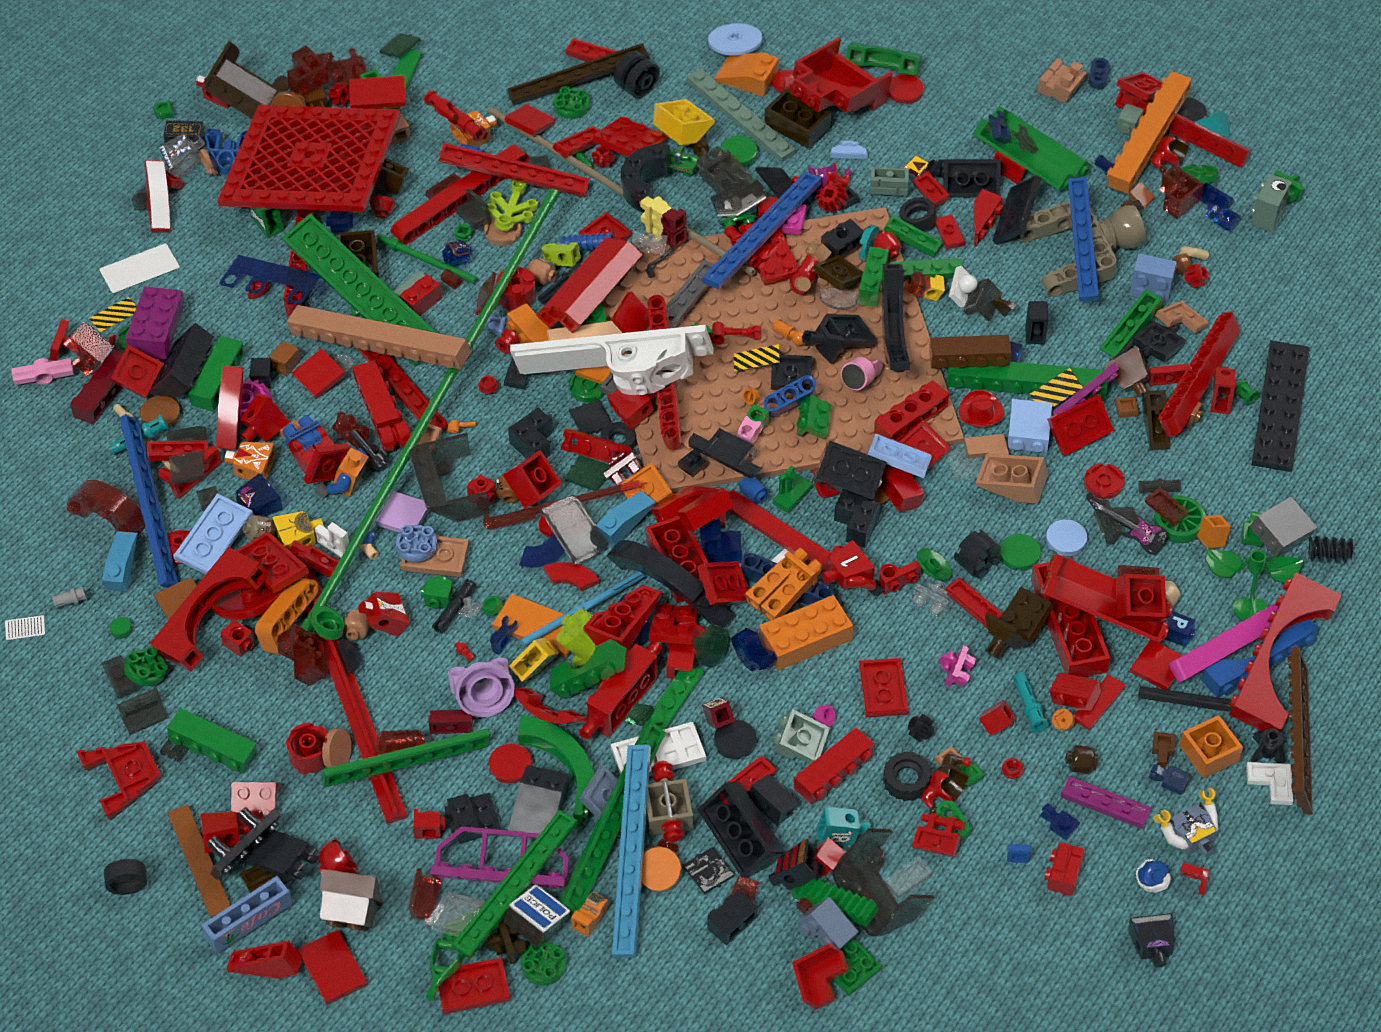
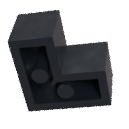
M539 407L508 428L509 444L525 458L539 450L543 452L546 458L550 456V443L547 437L552 434V420Z
M844 491L841 492L835 504L834 521L848 525L846 532L847 543L854 540L858 546L866 547L879 519L880 503Z

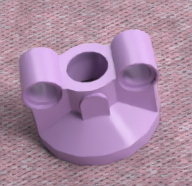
M496 658L490 662H477L468 668L454 667L448 671L451 693L455 694L460 708L467 714H472V716L490 717L498 714L509 705L514 696L515 685L510 675L508 660L505 658ZM487 678L483 683H476L480 679Z

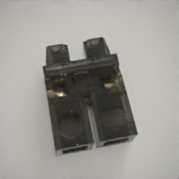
M716 146L709 153L713 158L711 161L706 155H702L698 158L696 164L701 169L699 173L701 178H704L705 182L712 187L718 195L717 199L723 203L725 199L746 188L752 176L731 155L732 153L729 150L724 152L719 146Z

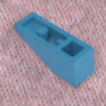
M642 491L636 493L611 509L596 524L600 535L615 546L656 505V501Z
M116 532L105 562L102 582L107 590L128 591L137 533Z

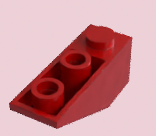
M984 189L981 190L974 200V246H977L980 240L983 241L985 239L987 230L993 227L997 215L1000 216L1004 209L1002 205L1003 197Z

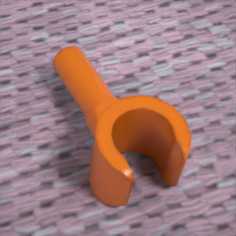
M452 420L448 424L447 431L449 433H459V427H475L476 423Z

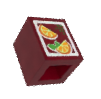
M722 697L702 704L707 723L711 727L717 729L735 722L729 701Z

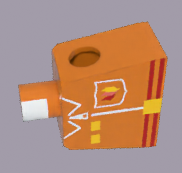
M478 111L467 113L468 116L475 120L477 125L483 126L486 130L484 137L476 142L468 133H463L450 123V131L460 144L478 147L491 139V127L497 125L493 115L483 118Z

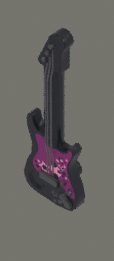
M1089 492L1086 494L1088 502L1096 512L1100 511L1130 529L1129 532L1121 531L1124 537L1138 541L1149 554L1155 555L1159 552L1168 535L1165 528L1148 524L1141 516H1137L1139 522L1136 524L1104 505L1101 500L1094 497L1093 493Z

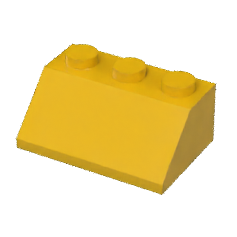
M687 99L656 103L654 107L653 125L681 146L697 143L715 122V119Z

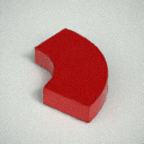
M557 562L543 566L544 572L553 585L567 583L576 586L580 591H584L599 584V578L591 570L576 563Z

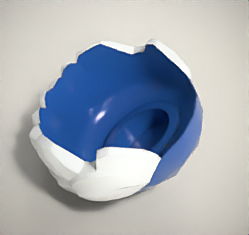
M1146 860L1137 869L1136 873L1138 884L1147 892H1161L1169 886L1171 880L1168 867L1161 861Z

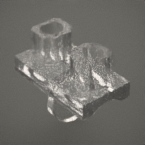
M633 231L632 245L638 251L665 255L668 236Z
M938 581L936 585L930 582L927 588L918 583L915 585L914 590L916 593L912 599L913 605L922 609L927 601L931 602L932 605L928 611L937 618L944 611L949 612L951 608L949 600L944 598L948 592L943 589V582Z

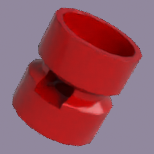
M405 420L394 423L393 427L386 425L377 428L384 453L396 450L397 446L404 448L411 436Z

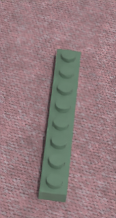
M701 68L686 76L687 82L781 163L795 155L796 149Z

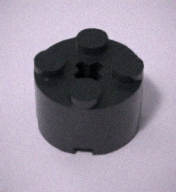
M979 529V533L973 531L964 538L959 545L961 548L959 553L955 551L954 560L971 576L981 579L992 565L994 566L999 563L1002 556L1000 555L1001 546L982 529Z

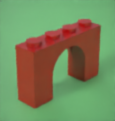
M689 485L651 508V511L657 523L679 516L685 530L695 531L730 510L734 505L731 494L725 488Z

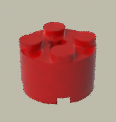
M518 267L499 299L500 305L511 311L526 303L530 307L534 303L536 295L534 274L525 268ZM503 270V271L497 276L496 285H497L498 281L500 280V278H501V276H502V274L504 273L505 270Z
M302 723L295 726L286 739V747L291 765L300 774L314 773L326 767L322 757V748L324 743H327L328 738H326L328 732L324 727L315 726L314 723Z

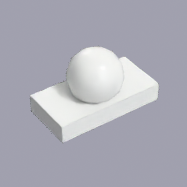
M959 266L955 269L949 297L961 308L966 306L968 294L976 290L977 280L962 266Z

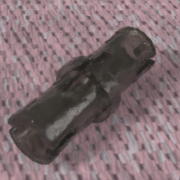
M1162 478L1153 481H1139L1138 490L1140 494L1180 492L1181 483L1180 479L1162 480Z

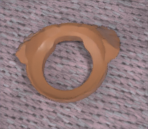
M205 149L199 150L197 158L207 169L206 174L217 175L218 171Z

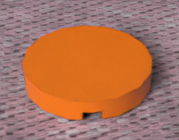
M664 847L651 848L643 853L641 879L643 885L657 892L667 891L674 887L679 881L678 879L682 872L681 862L676 854Z

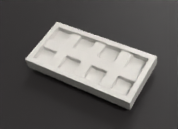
M693 722L664 729L666 734L650 765L649 776L654 775L651 768L659 761L671 763L673 765L672 770L706 761V755ZM638 737L611 744V750L620 774L627 761L628 745H635Z

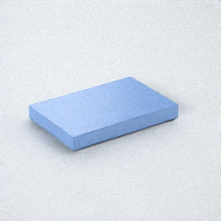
M875 434L867 454L886 461L888 465L922 478L926 474L932 457L931 454L879 434Z

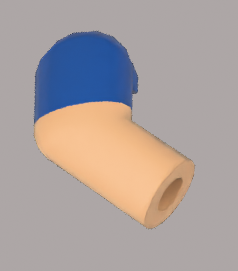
M368 531L360 548L371 560H374L379 554L372 547L376 534L373 531Z

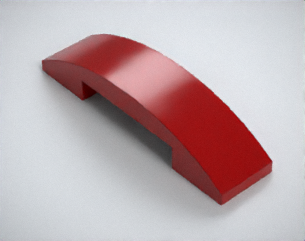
M514 688V695L521 705L539 719L559 724L588 722V717L574 710H559L557 712L541 704L543 695L529 688Z

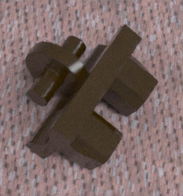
M503 918L498 924L500 937L497 936V933L491 934V940L488 941L487 948L489 951H496L497 955H502V949L504 948L509 965L516 963V957L526 952V946L523 939L511 942L510 938L520 935L519 925L517 921L505 923Z

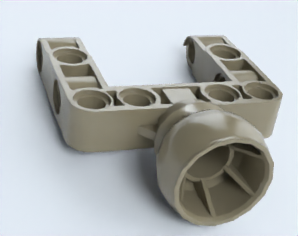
M1070 201L1030 214L1025 232L1019 234L1021 240L1028 242L1071 229ZM1125 205L1118 208L1110 215L1109 219L1105 217L1102 222L1097 221L1090 208L1097 283L1112 279L1117 273L1116 257L1112 249H1116L1117 246L1124 249H1133L1146 242L1144 224L1138 209L1134 205ZM1076 262L1058 268L1041 279L1049 296L1054 297L1078 290Z

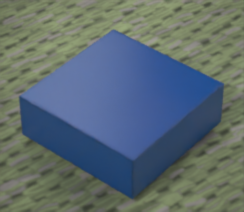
M1008 844L1007 862L1029 863L1031 845Z

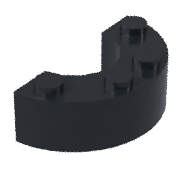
M656 143L642 147L630 154L621 167L622 192L626 202L635 210L644 213L645 210L640 207V201L647 196L654 199L652 185L644 180L651 175L666 174L671 163L670 145Z

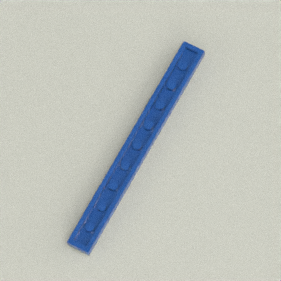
M804 172L702 277L703 283L720 289L821 184V177Z
M124 414L120 417L121 430L124 434L125 447L128 451L129 463L133 471L137 497L141 504L145 530L148 533L149 547L152 550L153 563L158 575L157 580L162 587L169 588L177 584L178 579L139 420Z

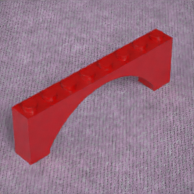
M1296 572L1291 579H1286L1282 587L1285 592L1283 595L1280 594L1275 602V606H1277L1276 612L1272 610L1267 620L1270 625L1268 628L1264 627L1259 637L1262 639L1261 645L1257 643L1252 655L1255 658L1253 661L1250 660L1244 670L1247 675L1245 678L1242 677L1237 685V689L1240 691L1238 695H1233L1229 706L1232 707L1229 712L1230 716L1258 730L1276 729L1281 731L1289 714L1279 702L1270 680L1269 655L1273 641L1284 630L1300 622L1319 618L1328 620L1335 611L1341 594Z

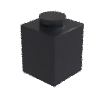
M251 358L249 378L252 382L258 380L259 384L264 383L266 388H271L273 375L271 358Z

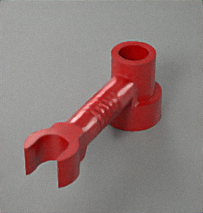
M714 322L709 337L714 345L723 344L725 342V335L748 336L754 340L761 339V326L724 328L722 322Z

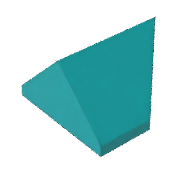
M1223 110L1195 121V123L1229 139V125Z

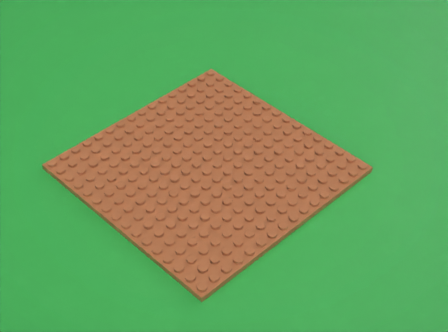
M886 207L804 220L801 235L783 233L798 266H800L808 255L805 251L812 241L817 240L821 243V236L825 232L834 229L840 223L850 218L864 231L866 228H870V225H875L880 228L878 234L884 232L883 229L889 220ZM724 233L704 236L705 239L725 251L732 247L730 239ZM687 239L677 246L665 259L652 266L655 276L649 278L646 273L648 264L666 253L670 246L666 243L642 246L640 250L642 255L634 263L620 286L615 285L602 300L606 322L611 321L612 316L627 292L632 291L647 309L648 299L653 295L659 294L663 296L667 305L704 259L715 265L721 257L693 239ZM862 246L843 257L855 267L864 271L866 261L859 260L858 256ZM901 251L896 259L892 261L888 259V264L889 262L904 261ZM754 268L756 272L753 276L738 269L720 289L709 286L675 328L688 327L698 323L699 325H708L712 330L714 322H722L724 328H748L759 325L761 326V339L754 340L748 336L725 335V342L723 344H712L713 354L694 356L693 375L682 380L681 378L676 380L683 440L679 449L669 450L666 448L660 430L657 396L651 399L653 412L633 428L643 468L652 462L673 493H677L689 485L712 487L740 482L745 477L744 475L702 453V458L707 461V466L694 477H691L679 468L678 461L693 450L688 445L689 438L693 433L710 441L717 430L721 428L737 437L739 427L752 404L749 405L744 402L742 396L744 390L749 388L757 389L760 393V399L754 404L764 408L765 397L777 391L771 390L772 364L734 372V354L779 344V355L812 356L811 377L816 380V393L814 396L831 404L828 434L824 439L807 431L802 436H798L796 423L799 418V405L777 417H769L770 422L762 429L756 441L752 444L758 451L755 459L750 456L746 459L762 468L755 478L782 475L791 465L795 467V472L817 468L826 443L829 440L868 454L875 436L874 422L878 416L884 415L894 405H898L908 395L914 394L922 385L928 384L932 380L948 392L941 369L931 368L929 355L930 336L911 281H903L904 336L910 360V370H905L901 373L890 370L889 364H886L882 330V285L877 308L858 305L860 283L839 290L826 280L820 278L819 275L816 276L810 289L804 294H796L791 290L790 279L764 285L756 268ZM826 314L859 315L877 340V343L874 347H846L845 352L840 353L835 362L830 364L815 346H797L792 342V338L786 340L785 336L772 330V326L777 319H780L791 327L795 326L796 331H815ZM864 357L872 362L875 360L882 361L881 373L863 389L852 390L842 381V367L854 358ZM789 393L785 395V398L791 400L795 396ZM949 395L948 407L926 423L951 446L964 443V436ZM769 403L767 406L770 409H775L778 405Z

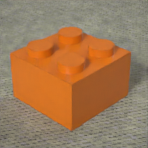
M1219 715L1183 731L1179 745L1203 778L1239 762L1243 746Z

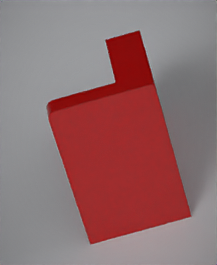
M829 943L792 962L802 1001L817 1010L835 1001L830 980L849 971L842 950Z

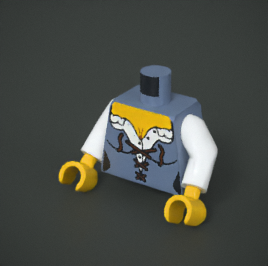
M1208 788V798L1205 796L1204 790L1199 792L1200 799L1205 801L1204 805L1200 802L1170 817V813L1167 810H1161L1163 820L1159 814L1154 816V821L1162 825L1161 830L1170 845L1184 850L1188 854H1192L1200 849L1205 857L1211 856L1216 851L1212 844L1218 831V816L1215 803L1212 802V799L1215 797L1213 788Z

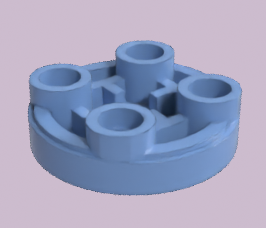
M404 525L396 538L398 554L410 562L425 561L437 549V538L433 528L430 526Z

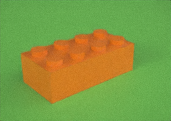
M834 595L759 625V641L778 671L853 639V624Z

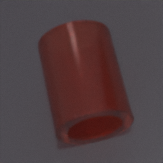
M449 269L444 270L441 274V281L453 289H457L462 283V278Z

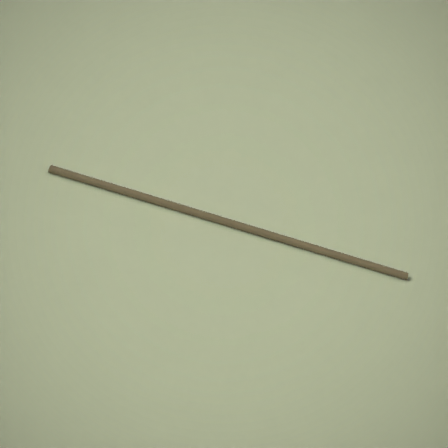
M492 106L488 108L487 112L504 122L505 114ZM504 122L623 196L622 187L573 156L564 158L553 149L552 143L539 135L533 137ZM687 227V236L720 257L727 252ZM746 263L739 268L751 276L756 272L754 268Z

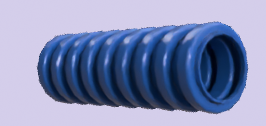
M611 232L601 235L600 233H596V235L590 234V236L588 234L584 236L580 234L578 237L577 235H573V237L571 235L567 237L562 236L560 244L569 245L571 242H577L580 251H584V249L586 251L590 249L593 251L605 237L613 238Z

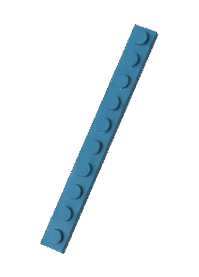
M628 745L612 946L613 957H636L651 747L649 745Z

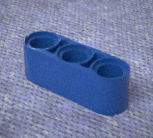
M806 375L765 397L764 409L769 410V417H777L799 405L810 395L814 396L816 393V380ZM809 384L812 386V389L805 390L802 386ZM790 393L793 394L795 398L791 400L786 399L785 395ZM775 403L778 406L775 409H770L767 405Z

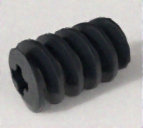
M1310 536L1308 544L1310 561L1313 562L1315 556H1317L1319 562L1322 561L1323 557H1326L1327 563H1330L1331 558L1334 557L1335 563H1338L1339 559L1342 558L1344 564H1346L1348 558H1352L1353 539L1349 538L1346 543L1345 538L1341 537L1338 542L1336 537H1332L1329 542L1328 537L1325 536L1321 542L1319 536H1316L1314 540Z

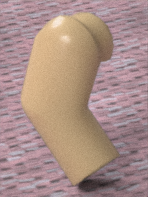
M1188 246L1182 247L1179 254L1186 253L1191 257L1207 260L1209 256L1206 250Z

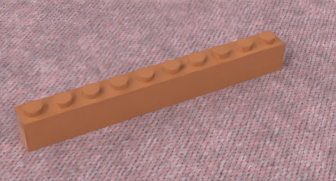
M300 305L296 306L287 320L292 335L297 337L301 336L312 340L325 341L331 344L359 348L365 351L393 355L448 368L461 369L471 353L467 340L464 338Z

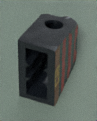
M804 839L777 859L776 871L768 876L770 883L773 886L782 883L786 889L791 890L816 878L819 861L815 858V855L818 851L807 839Z

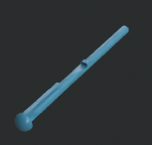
M641 572L631 575L520 639L521 645L525 647L534 640L561 626L562 619L567 614L572 615L580 608L587 611L647 575Z

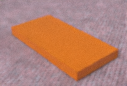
M511 594L494 620L492 629L522 639L564 614ZM563 625L539 638H546L558 651V655L566 658L569 656L571 651L562 646L556 639Z

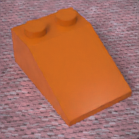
M765 53L729 55L714 80L765 97L772 85L773 76L779 72V58Z

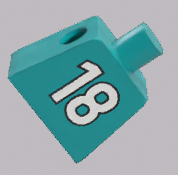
M824 807L816 828L818 844L829 837L838 846L853 845L858 834L870 833V822L859 821L858 811L855 809Z

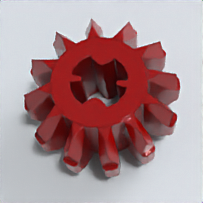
M829 181L828 185L823 184V188L818 189L819 194L815 196L818 201L817 205L824 212L834 214L836 210L841 211V206H847L845 200L849 199L846 194L847 190L839 182L833 183Z

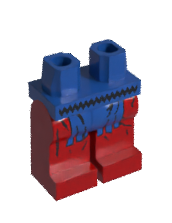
M308 415L299 420L298 424L301 429L296 430L293 424L283 428V434L286 438L285 445L305 474L316 448L337 445L329 438L318 419L313 421Z

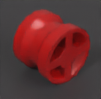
M505 329L501 333V337L496 339L495 345L501 352L510 354V346L518 344L519 337L513 331Z

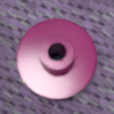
M820 705L813 713V719L826 726H831L835 721V711L831 705Z

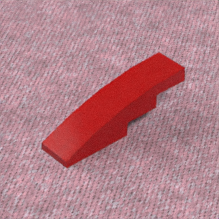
M223 366L218 406L216 448L233 450L238 448V428H240V412L243 404L244 367Z

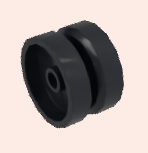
M633 51L624 56L615 69L614 82L618 87L626 90L632 97L637 99L643 98L655 87L659 79L660 68L642 53Z

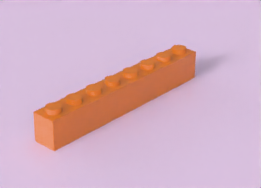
M1171 71L1168 78H1164L1161 85L1162 88L1156 91L1154 101L1148 104L1145 116L1142 115L1140 117L1137 129H1133L1129 142H1125L1122 154L1117 155L1114 167L1109 168L1106 176L1108 178V187L1129 194L1191 91L1192 78Z

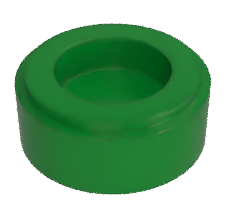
M498 596L486 598L481 605V609L487 616L496 615L503 608V603Z
M118 617L110 623V631L115 638H125L131 633V624L127 618Z

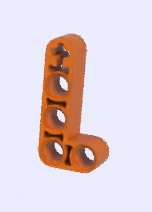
M301 578L288 585L258 620L255 632L266 653L282 656L289 653L291 642L286 631L317 595L318 583L315 580Z

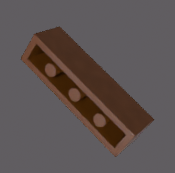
M1009 335L930 337L929 355L931 368L1010 366L1011 346Z

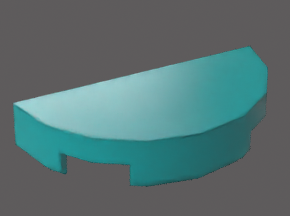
M870 225V228L865 229L860 240V244L863 246L861 252H858L859 260L866 261L869 248L872 247L874 238L879 232L880 228L878 226Z

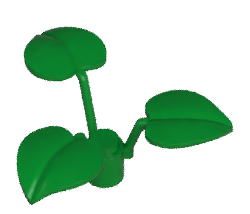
M1209 548L1206 552L1207 565L1210 571L1218 577L1231 578L1234 572H1241L1246 565L1249 571L1254 574L1250 599L1241 597L1233 603V612L1242 621L1267 608L1264 600L1254 599L1257 575L1265 569L1267 574L1271 573L1273 580L1285 583L1286 579H1291L1295 572L1299 573L1303 559L1284 556L1266 559L1267 556L1263 551L1253 550L1242 564L1241 558L1236 553Z

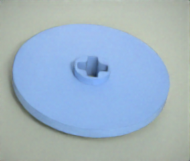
M741 23L720 26L714 29L708 37L710 48L724 55L747 54L756 50L762 43V34L757 28Z

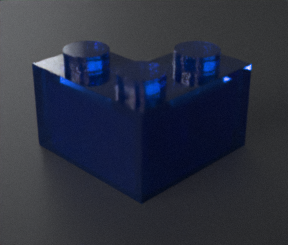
M713 519L699 528L700 547L708 563L736 561L741 563V531H721L720 519Z

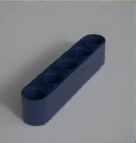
M754 553L744 554L741 558V570L744 578L754 583H757L777 564ZM818 581L807 592L803 593L797 601L810 605L834 595V589L830 585Z

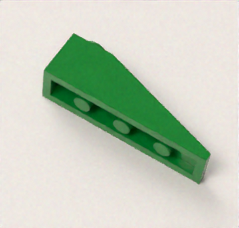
M1145 289L1099 349L1114 358L1129 342H1132L1136 334L1156 319V312L1164 308L1162 298Z

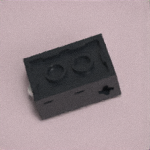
M829 440L824 448L813 482L873 501L876 494L874 492L877 491V488L882 483L881 477L887 462Z

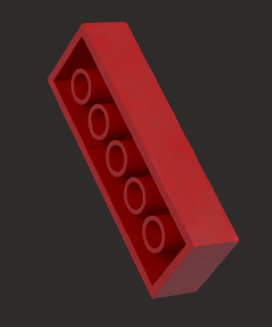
M1049 562L1033 565L1031 582L1036 595L1055 605L1047 617L1046 623L1064 673L1080 677L1108 673L1110 656L1095 616L1040 593L1041 587L1046 581L1044 574Z

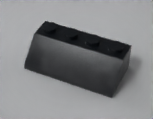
M194 323L174 341L149 393L179 397L184 392L188 393L194 385L192 381L200 373L199 367L206 361L205 355L213 346L211 342L214 336L197 323Z
M725 782L697 809L742 879H746L771 866L786 852L741 782Z

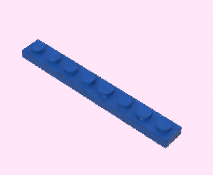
M1087 177L1068 179L1079 302L1099 300Z

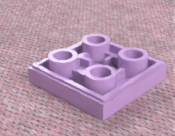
M393 491L377 518L376 525L399 533L404 525H421L431 507L430 502Z

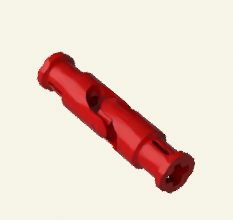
M430 90L425 95L424 103L426 105L432 106L436 113L446 117L450 123L463 133H468L474 141H480L484 137L486 130L483 126L477 125L474 119L456 108L446 98L438 96L435 90Z

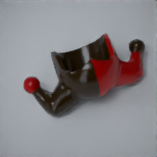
M1166 135L1158 143L1157 152L1151 159L1152 165L1158 168L1162 174L1167 171V167L1161 164L1163 162L1180 167L1189 149L1187 140L1185 138L1179 139L1175 135Z
M954 754L944 756L941 766L932 773L930 784L921 795V800L928 807L930 814L936 813L937 807L933 804L934 798L940 797L945 801H952L954 803L960 797L967 785L969 776L960 771L955 765L963 764L965 767L971 765L970 758H962Z

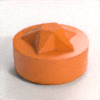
M1059 709L1053 714L1052 723L1058 730L1068 731L1073 727L1075 718L1069 710Z

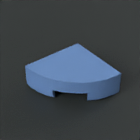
M490 316L486 322L488 329L493 334L501 336L505 328L506 318Z

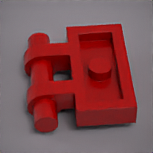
M923 813L921 821L926 822L927 826L917 827L912 847L917 850L955 858L961 836L954 833L956 829L964 830L965 822L959 821L955 817L945 818L940 817L936 813ZM937 825L946 827L945 831L937 830L935 828L937 827Z

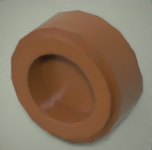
M1183 253L1172 258V261H1177L1176 273L1182 274L1188 271L1187 266L1191 265V259L1188 254Z

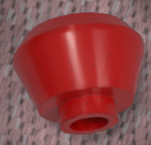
M374 196L369 202L372 213L377 218H387L395 207L394 200L387 196Z

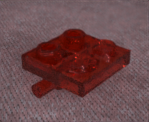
M354 48L349 49L351 58L326 63L333 87L334 84L340 83L341 85H347L349 90V79H360V74L367 72L362 55L358 56Z

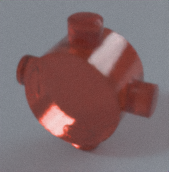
M805 898L799 899L800 902L796 903L798 910L803 914L812 907L811 902Z

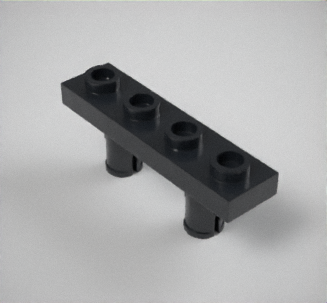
M247 807L243 808L237 817L251 830L233 848L226 846L216 835L210 839L206 846L220 858L213 866L210 874L216 880L221 875L227 876L234 868L233 864L237 860L239 862L243 861L249 854L248 850L252 846L256 848L264 840L263 836L267 832L272 833L279 826L278 820L281 814L274 808L264 819H259Z

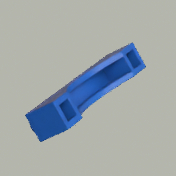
M1307 620L1284 630L1280 638L1271 647L1269 668L1273 665H1279L1286 657L1290 656L1291 647H1300L1301 649L1305 646H1311L1317 639L1316 636L1319 628L1311 620ZM1255 656L1237 660L1220 659L1204 669L1201 681L1216 697H1221L1224 694L1229 695L1237 687L1240 679L1246 677L1247 673L1244 670L1250 660L1253 661Z

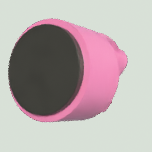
M856 357L842 367V381L852 390H861L872 383L874 378L881 373L883 363L880 360L872 362L864 357Z

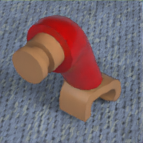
M817 240L812 241L806 248L805 252L808 255L790 278V288L796 294H804L810 289L817 276L812 271L814 264L826 260L832 253Z

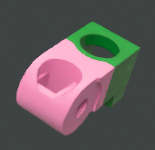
M752 404L739 427L737 437L753 444L762 429L770 422L769 410Z

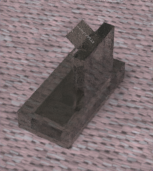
M1101 500L1107 507L1138 524L1139 520L1133 507L1112 508L1108 500ZM1094 511V516L1107 545L1115 544L1122 533L1120 526L1123 525L1100 511Z

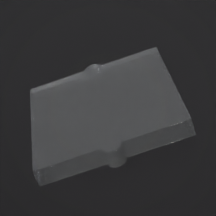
M963 448L946 454L956 482L967 479L974 480V478L978 477L983 464L982 457L968 458L966 449Z

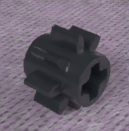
M921 714L920 717L914 716L908 723V729L910 730L908 734L918 742H921L922 738L928 740L934 733V726L932 725L934 721L924 714Z

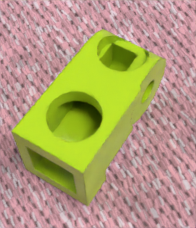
M571 242L569 245L549 243L542 246L543 258L553 262L554 265L573 267L581 258L577 242Z

